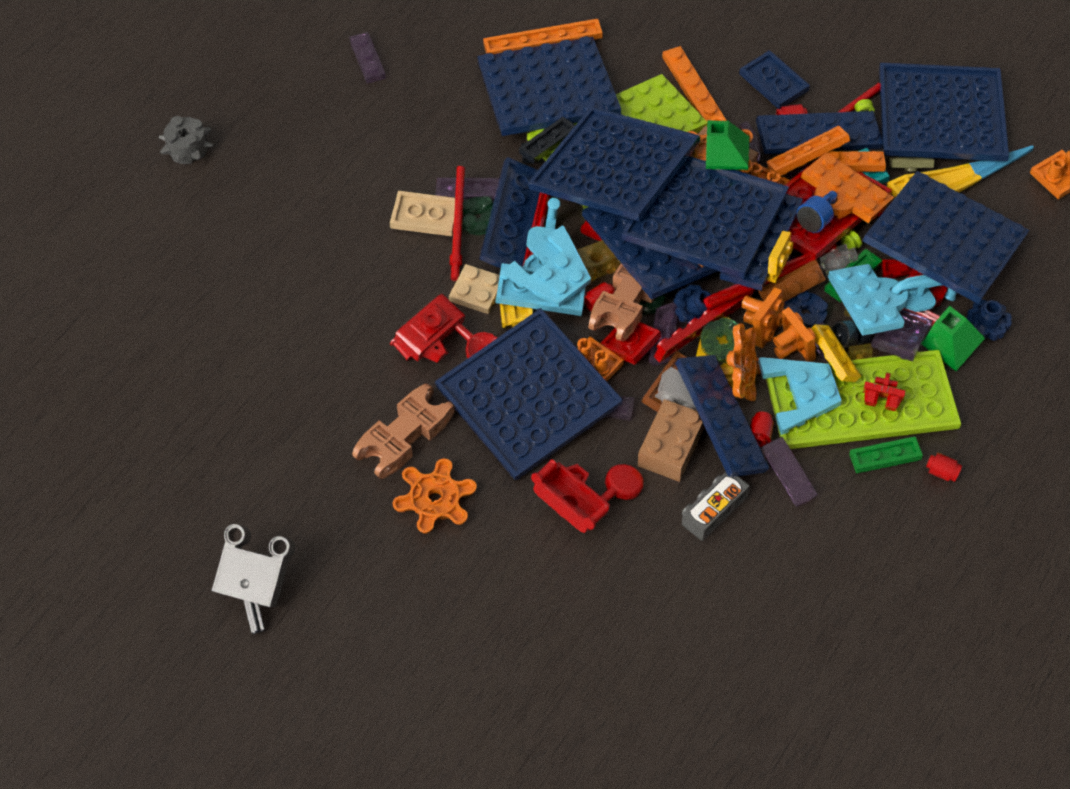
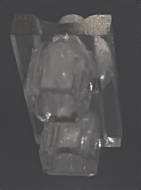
M846 244L841 245L820 257L821 268L826 271V277L828 278L829 271L845 268L849 263L858 260V255L854 247L848 249Z

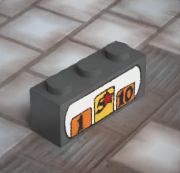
M726 472L723 475L719 474L708 490H702L697 500L684 508L682 511V526L701 541H704L748 497L749 485L737 476L728 477Z

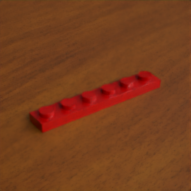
M755 290L722 303L714 309H707L699 319L696 317L692 319L686 328L677 329L671 338H664L658 343V350L654 358L660 363L700 336L702 331L709 330L722 321L723 317H728L741 308L744 297L747 295L751 297Z

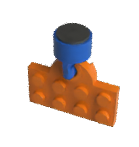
M826 152L802 173L801 178L814 186L816 191L814 196L799 206L797 209V219L804 229L812 233L820 232L833 220L834 215L838 219L847 216L851 212L869 224L891 204L894 197Z

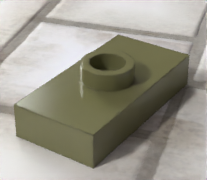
M889 157V166L892 168H905V171H917V168H934V159Z

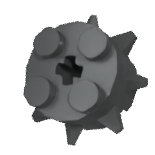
M175 116L171 118L170 123L164 129V134L159 135V138L164 140L166 144L160 153L169 154L177 163L191 164L192 160H199L200 156L202 159L207 153L208 147L213 146L206 139L212 130L210 127L203 128L202 122L199 119Z

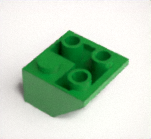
M708 120L706 169L748 170L749 136L730 121Z
M949 306L934 323L922 346L928 351L939 350L942 361L957 372L985 338L964 316Z

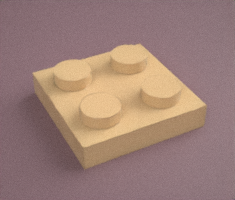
M465 264L449 295V301L489 314L496 301L500 275Z

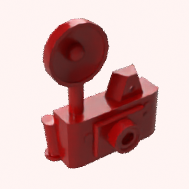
M440 294L396 332L395 338L390 342V345L395 346L405 357L406 361L413 357L418 362L423 357H426L438 363L448 354L442 340L454 330L467 340L465 350L467 358L498 337L487 332L473 335L462 325L465 315L446 296Z
M551 459L538 473H533L531 479L535 483L534 492L577 530L586 533L589 529L593 530L596 526L595 524L608 513L610 507L608 501L615 496L620 499L629 500L639 496L643 489L644 480L642 474L636 468L626 464L611 467L605 477V485L608 490L601 496L585 484L589 473L578 464L565 467L560 462L556 463L555 460Z

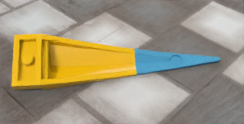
M1034 146L1009 152L1008 161L980 160L921 173L959 193L1033 151ZM915 173L905 174L887 183V187L892 189L894 197L899 194Z

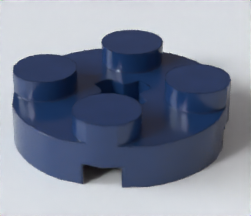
M806 290L785 302L784 310L790 307L794 313L797 312L801 316L806 328H812L815 324L824 325L828 305L816 294L809 293ZM802 309L809 310L810 314H802Z

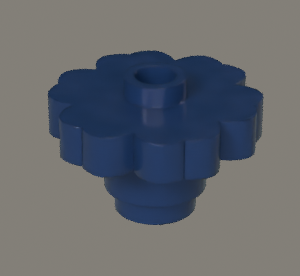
M689 285L677 292L674 304L677 306L675 313L679 320L688 324L695 317L699 319L707 310L703 300L711 294L708 291H702V288L698 285Z
M981 300L979 304L974 303L972 309L968 310L966 319L985 339L988 337L993 341L1003 338L1005 332L1010 329L1012 324V316L1010 313L1005 312L1006 307L994 300Z

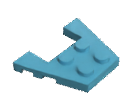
M563 225L548 235V241L560 253L533 274L529 275L515 261L500 271L501 278L515 282L516 286L522 289L527 288L535 292L534 295L558 307L591 283V277Z
M759 358L758 364L763 379L786 375L797 410L776 413V421L781 435L788 433L789 429L795 426L799 427L805 424V421L815 416L817 418L841 405L842 400L829 364Z

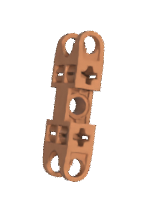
M621 263L613 275L612 286L616 291L614 294L605 291L601 293L593 306L588 328L596 331L597 328L600 329L605 325L613 326L617 329L616 339L623 342L634 332L642 319L643 306L639 305L640 301L644 300L652 303L654 299L649 298L639 283Z
M429 384L421 385L411 391L397 404L399 417L389 426L384 425L379 420L363 434L353 449V457L357 460L367 459L370 456L380 457V463L374 472L375 475L381 479L390 476L413 457L411 444L423 435L431 441L446 427L455 413L454 404L450 401L436 406L429 404L428 400L433 395L434 388Z

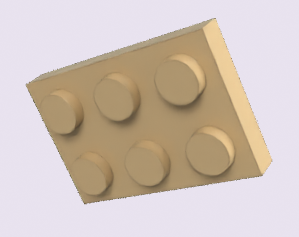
M398 191L390 220V228L452 236L455 198Z

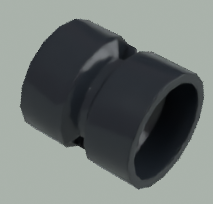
M853 319L836 321L831 325V330L844 349L865 346L870 342L872 334L862 336Z

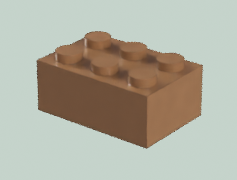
M664 399L639 450L638 467L680 482L705 428L698 411Z

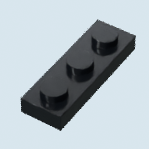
M561 117L519 147V154L535 164L557 148L575 125L566 118Z

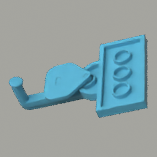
M551 198L548 201L549 208L546 227L536 226L528 232L526 245L533 255L527 258L521 267L529 275L560 253L548 241V235L556 230L557 212L560 207V201L557 198ZM502 263L501 271L510 264ZM499 277L496 303L532 309L541 308L545 311L581 316L585 287L558 307L534 295L535 292L527 288L522 289L516 286L515 282Z
M869 264L829 271L828 279L862 336L903 328L905 321L898 311H901L903 308L915 312L932 309L935 306L936 300L928 288L942 285L926 275L906 278L899 282L886 277L877 278ZM948 288L945 298L949 301H954L957 292Z

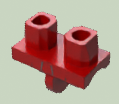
M886 372L885 378L876 376L874 383L865 381L863 393H865L864 404L876 406L878 397L887 398L885 409L896 412L900 402H903L906 390L897 389L898 381L890 380L891 373Z

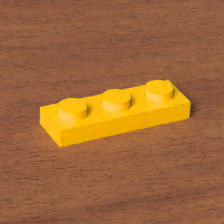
M815 324L811 328L816 336L815 343L822 349L825 359L832 365L836 376L841 381L856 382L861 375L830 326Z

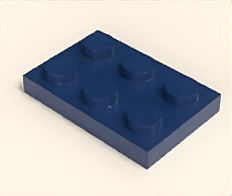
M770 50L740 68L739 74L778 109H781L782 106H786L809 91L810 85Z

